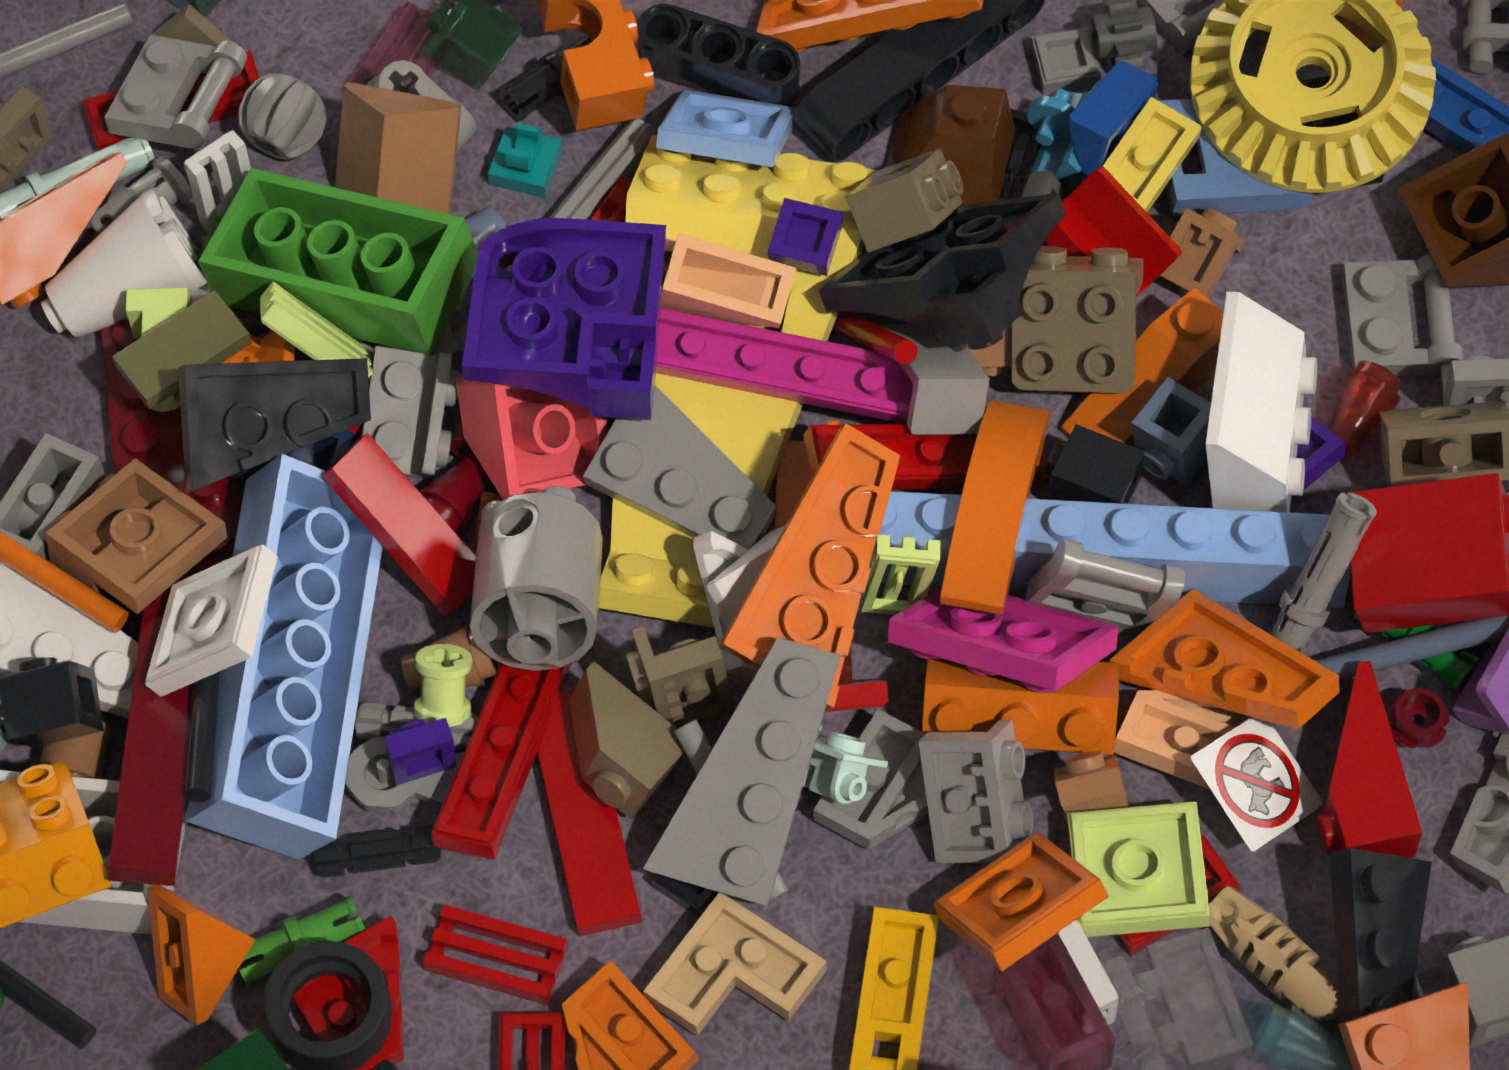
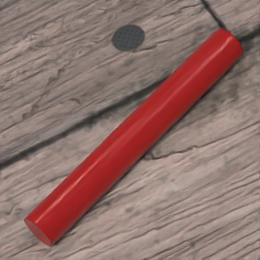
M839 312L832 328L833 331L901 364H910L915 360L918 353L917 346L913 341L852 312Z

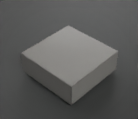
M1088 27L1031 36V49L1043 94L1053 93L1057 89L1071 90L1094 86L1095 82L1100 81L1101 73Z

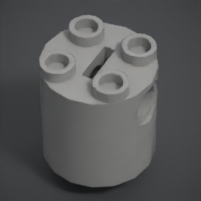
M550 486L541 492L518 494L502 501H492L482 509L477 537L470 629L475 643L490 658L509 667L532 671L557 669L579 660L593 647L598 628L603 536L598 520L583 505L576 503V496L571 490L560 486Z

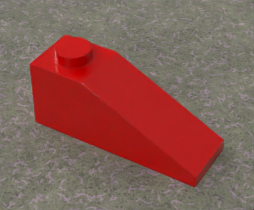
M1360 662L1357 664L1324 813L1317 816L1319 840L1325 853L1353 848L1415 858L1422 837L1421 826L1371 662Z

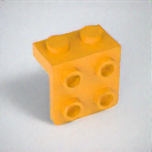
M57 762L50 765H35L24 770L18 777L0 783V928L112 887L111 881H108L107 870L67 764Z

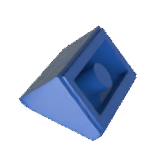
M1117 62L1070 114L1068 120L1069 130L1084 179L1098 167L1104 165L1151 97L1154 98L1158 87V78L1126 62Z

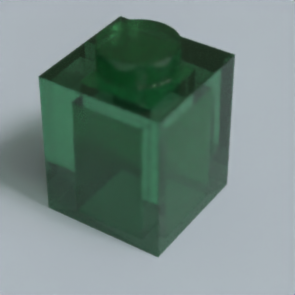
M442 0L424 25L433 34L421 51L468 86L479 91L521 34L523 28L485 0H457L454 4L448 0Z

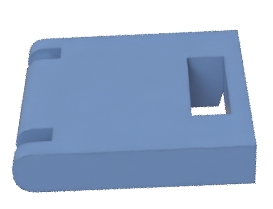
M1192 99L1159 100V102L1200 124ZM1201 129L1200 137L1196 142L1203 173L1183 174L1182 165H1180L1165 186L1171 216H1182L1186 208L1202 215L1206 207H1210L1222 214L1276 211L1308 207L1314 199L1313 193L1290 191L1271 186L1239 170L1214 147L1203 129Z

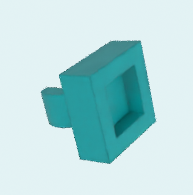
M517 123L515 128L506 126L488 172L489 185L546 198L563 153L562 139L542 135L541 128Z

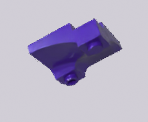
M539 218L513 223L490 235L479 246L476 259L462 361L463 380L509 385L552 395L588 408L589 416L651 420L657 369L656 360L666 249V225L570 218ZM513 265V271H506L503 269L506 266Z

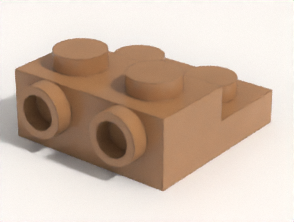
M136 458L117 474L107 476L93 494L72 511L61 514L51 528L45 532L50 562L98 593L104 589L137 614L227 538L224 521Z

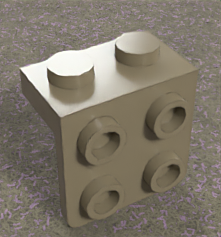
M1041 246L1029 269L1019 299L1022 315L1012 323V382L1014 386L1020 390L1099 393H1126L1130 391L1135 383L1136 294L1143 283V258H1128V250L1121 248H1097L1091 250V257L1067 256V249L1063 247Z

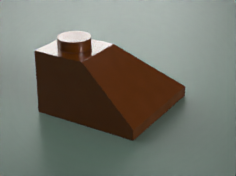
M946 85L899 114L886 167L941 147L945 160H951L955 164L962 179L963 193L960 195L962 204L959 207L973 203L999 200L1015 133L1006 89Z

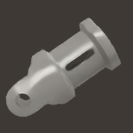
M159 156L152 162L153 169L128 188L119 186L111 192L108 202L99 208L91 219L94 229L93 240L144 192L153 187L157 189L159 197L163 195L171 207L177 202L186 204L193 198L192 191L180 171L168 159ZM109 217L103 224L100 222L102 218Z

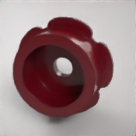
M1424 688L1407 690L1389 705L1386 712L1390 727L1393 728L1392 734L1394 739L1405 747L1416 748L1418 745H1423L1425 748H1431L1439 744L1446 736V729L1444 727L1449 723V712L1442 699L1431 690ZM1419 716L1423 719L1424 723L1416 725L1412 722V718Z

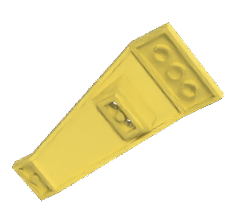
M651 135L627 192L625 222L666 225L667 239L676 241L678 233L768 259L767 251L784 198L843 212L844 223L828 275L824 276L796 269L780 327L753 326L828 341L839 312H826L818 290L848 264L853 262L862 253L864 242L845 196L878 170L867 169L863 165L854 162L835 164L810 160L797 153L780 154L774 167H767L656 148L657 135ZM656 373L655 385L768 496L777 473L778 465L785 452L803 403ZM612 498L610 553L600 577L599 608L714 628L693 548L694 538Z

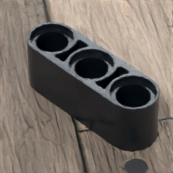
M670 4L653 5L646 9L638 19L639 59L646 57L649 60L653 75L709 94L789 107L794 104L799 96L801 61L795 48L783 40ZM661 36L671 37L676 40L668 45H657L652 42V40ZM714 54H724L731 59L723 63H714L706 58ZM774 71L780 72L786 77L778 81H769L763 78L762 75Z

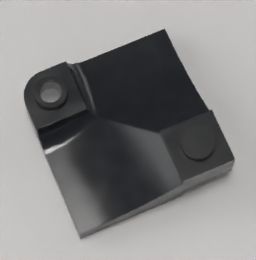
M1059 193L965 205L955 209L933 230L869 253L865 250L818 290L826 312H864L902 320L937 335L941 347L967 344L969 349L978 350L992 346L1003 338V331L1022 315L1019 299L1029 269L1045 239L1066 216Z

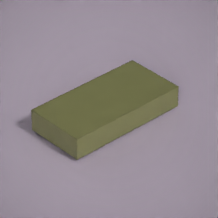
M214 290L113 355L112 358L115 367L150 410L179 391L178 367L191 364L222 363L252 342L249 332Z

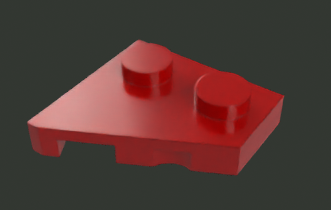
M391 915L345 941V943L365 951L381 968L393 1004L391 1031L381 1050L362 1067L354 1070H372L383 1060L397 1064L405 1059L399 931ZM325 975L310 980L292 998L315 1039L320 1042H331L348 1036L362 1024L366 1017L367 998L363 988L355 980L344 975Z

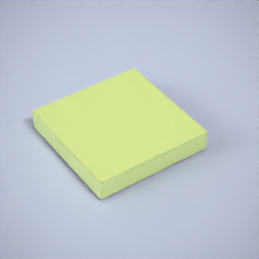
M1197 801L1068 813L1072 858L1100 878L1109 895L1107 899L1078 918V923L1086 937L1210 926V911Z

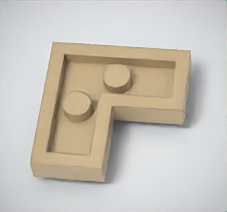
M719 892L645 988L643 994L654 1008L696 1036L699 1035L735 986L789 1021L827 971V961L733 899Z

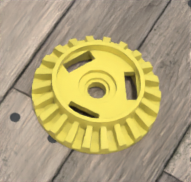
M1225 0L1218 9L1213 8L1208 15L1201 34L1198 35L1194 46L1190 70L1192 103L1197 119L1214 147L1230 163L1249 176L1271 186L1290 191L1305 193L1341 191L1372 181L1389 171L1409 153L1421 136L1434 99L1436 71L1435 67H1432L1431 62L1432 49L1428 38L1421 36L1417 28L1418 20L1410 10L1404 12L1396 4V0ZM1334 16L1344 17L1360 26L1376 41L1380 48L1373 53ZM1256 29L1270 33L1257 78L1241 74L1239 68L1246 40ZM1305 65H1318L1328 73L1330 80L1320 88H1309L1299 82L1296 72ZM1353 112L1357 113L1359 118L1352 122L1332 127H1308L1301 124Z

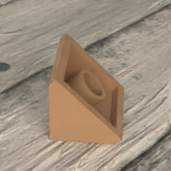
M346 82L343 87L335 188L450 214L462 103Z

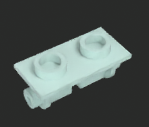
M821 725L803 787H808L809 790L841 804L857 802L864 797L867 791L865 776L868 765L887 768L888 761L865 753L866 741L837 732H829L828 738L820 736L823 726Z

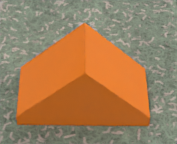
M154 885L148 888L147 892L158 997L184 1017L199 1025L209 1019L256 939L207 908L162 885Z

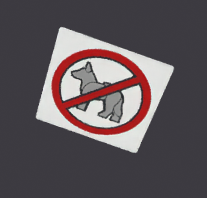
M1251 717L1190 757L1251 852H1254L1323 805V801L1271 722Z

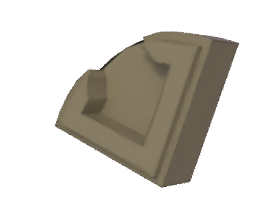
M190 4L152 33V35L212 46H215L217 42L222 40L232 42L231 39Z

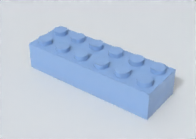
M281 454L246 479L233 557L263 544L277 555L278 558L252 657L220 671L211 798L201 803L189 801L186 822L300 860L334 841L337 837L383 546L321 477L325 470Z

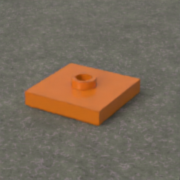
M1035 832L942 896L933 906L939 918L946 926L999 970L1003 971L1107 899L1109 895L1100 878L1039 832Z

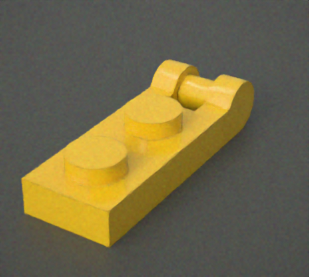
M874 907L849 1070H918L939 925L938 915ZM875 1040L900 1044L898 1059L873 1056Z

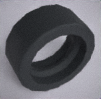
M318 941L295 949L276 965L265 985L263 1011L275 1047L291 1065L303 1070H354L362 1067L381 1050L391 1031L393 1004L381 968L365 951L345 942ZM325 975H344L355 980L363 988L367 998V1012L362 1024L348 1036L331 1042L310 1041L302 1037L293 1027L289 1016L290 1003L294 994L310 980Z

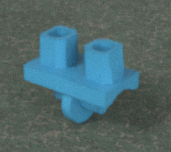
M1100 81L1095 82L1093 89ZM1057 89L1053 97L1041 96L1034 99L1027 113L1029 123L1038 131L1035 139L1038 143L1042 144L1031 172L1052 171L1058 181L1071 191H1074L1085 179L1069 130L1068 120L1070 114L1092 90L1086 93H1074Z

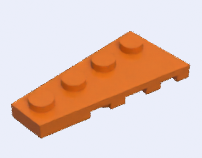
M772 0L764 3L756 32L783 40L791 44L799 52L813 45L837 40L848 42L865 34L889 29L905 30L917 23L946 17L952 19L961 18L971 12L981 10L983 0Z
M846 423L839 428L719 644V647L758 670L778 637L841 655L826 705L827 710H831L835 706L840 687L838 686L844 659L849 653L855 630L853 629L861 595L865 592L871 569L869 567L876 537L881 531L900 459L899 454Z

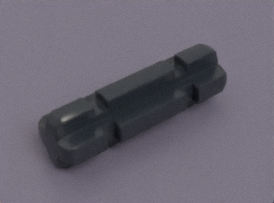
M425 825L411 827V834L402 835L401 829L349 836L350 843L341 844V838H336L334 841L314 851V859L319 877L329 878L345 875V869L353 868L354 874L406 867L405 860L414 859L415 865L435 863L441 858V848L433 846L431 833L434 826Z

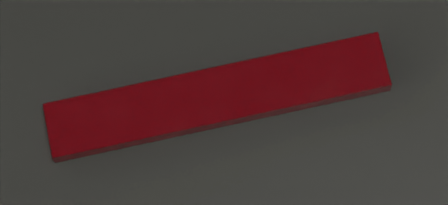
M199 561L175 583L212 567L213 561ZM172 585L143 609L108 867V881L175 886L186 799L185 782L193 683L162 697L145 685Z

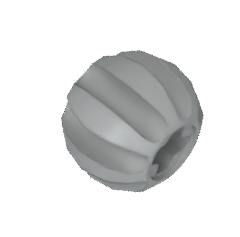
M280 73L267 74L255 80L244 93L238 109V126L245 138L261 151L279 159H297L309 153L320 140L327 122L326 107L317 92L304 82Z

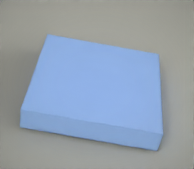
M684 89L679 93L658 128L656 148L774 167L793 130V118L796 109H792L789 106Z

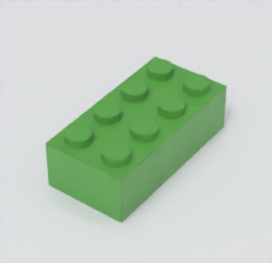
M251 168L198 262L211 290H215L228 307L261 315L260 296L272 282H275L352 338L400 350L423 353L431 357L474 276L478 253L463 217Z

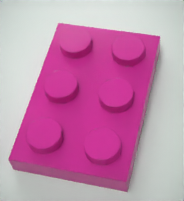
M942 586L891 617L888 627V643L909 648L917 657L932 660L943 658L967 665V669L974 674L983 676L1001 675L1022 681L1025 688L1036 692H1053L1063 687L1117 649L1118 626L1035 602H1027V600L1007 595L1003 615L940 604Z

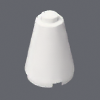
M153 187L134 201L45 285L49 298L42 301L41 306L58 333L68 329L77 338L99 331L102 328L113 326L119 320L128 318L126 314L127 290L188 287L191 301L203 298L211 293L212 290L202 269H199L195 264V261L198 260L195 253L197 248L167 200L163 195L159 197L157 189Z

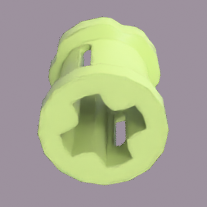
M435 644L420 649L415 655V667L421 674V697L414 702L415 717L418 720H428L430 722L446 717L449 727L462 724L471 716V703L465 697L466 675L472 669V654L460 646L450 644Z

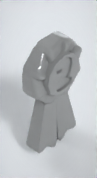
M373 737L357 747L349 755L345 784L349 794L368 812L397 813L414 798L442 807L464 752L455 753L457 767L396 786L390 771L389 761L387 760L384 737Z

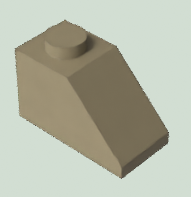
M593 661L585 670L569 698L581 779L593 788L595 794L605 804L618 808L632 819L673 773L685 755V751L674 733L677 730L674 725Z

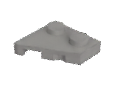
M877 709L859 739L866 741L865 753L888 761L887 768L868 765L865 776L867 791L864 797L857 802L841 804L831 798L822 796L813 810L814 820L870 850L928 815L918 741L922 738V732Z

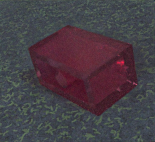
M1059 933L1046 940L1003 971L994 965L993 983L1039 1070H1106L1111 1067L1115 1037Z

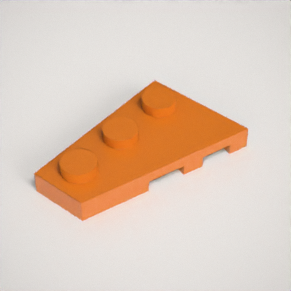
M1191 589L1176 605L1157 621H1154L1109 660L1110 663H1119V680L1159 690L1297 730L1340 693L1338 674L1195 589Z
M1468 982L1459 983L1338 1024L1353 1070H1470Z

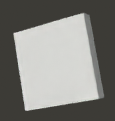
M262 544L173 584L145 685L162 697L251 658L278 556Z

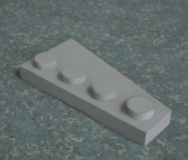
M781 637L776 639L643 870L768 906L841 655Z

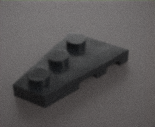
M367 358L191 364L178 367L186 493L277 458L281 454H287L371 421Z
M1353 848L1330 852L1340 1024L1412 999L1432 865L1431 861ZM1340 1032L1341 1049L1346 1050V1047H1345V1044H1344V1041H1343V1038H1342V1035H1341V1032Z

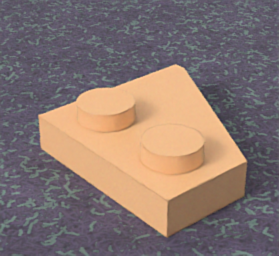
M1138 690L1116 736L1114 753L1210 789L1190 757L1251 717L1159 690Z

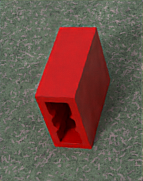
M1499 473L1349 492L1367 499L1374 505L1377 511L1375 518L1372 520L1367 531H1365L1358 545L1359 547L1351 560L1354 610L1365 633L1509 615V495H1506Z

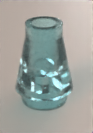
M1273 1003L1267 1011L1252 1045V1052L1265 1057V1065L1286 1070H1349L1351 1067L1347 1050L1341 1049V1041L1293 1004L1286 1009Z

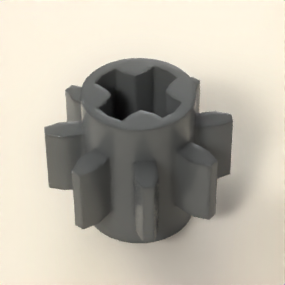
M1103 0L1105 14L1090 17L1091 39L1096 58L1110 57L1112 66L1120 61L1134 67L1144 66L1142 52L1156 50L1157 48L1156 25L1151 8L1149 6L1137 8L1136 0Z

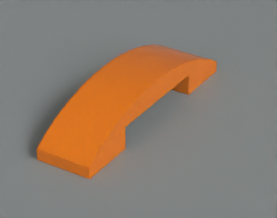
M994 400L989 401L976 438L962 491L947 559L940 604L1003 615L1015 566L1016 547L1035 469L1040 463L1051 410Z

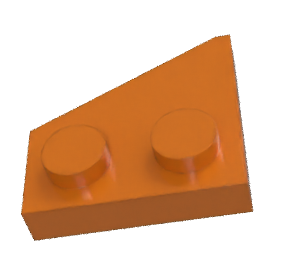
M611 960L562 1003L567 1028L573 1039L576 1051L575 1059L578 1070H689L700 1060L697 1053Z

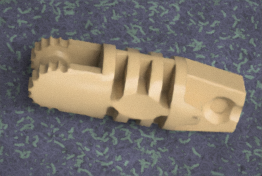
M1226 886L1209 904L1210 926L1231 951L1232 955L1279 1000L1287 997L1300 1010L1304 1009L1305 1015H1310L1311 1019L1318 1018V1020H1323L1325 1018L1327 1021H1331L1334 1018L1338 1020V987L1336 986V981L1318 965L1320 957L1276 915L1268 912L1235 888Z

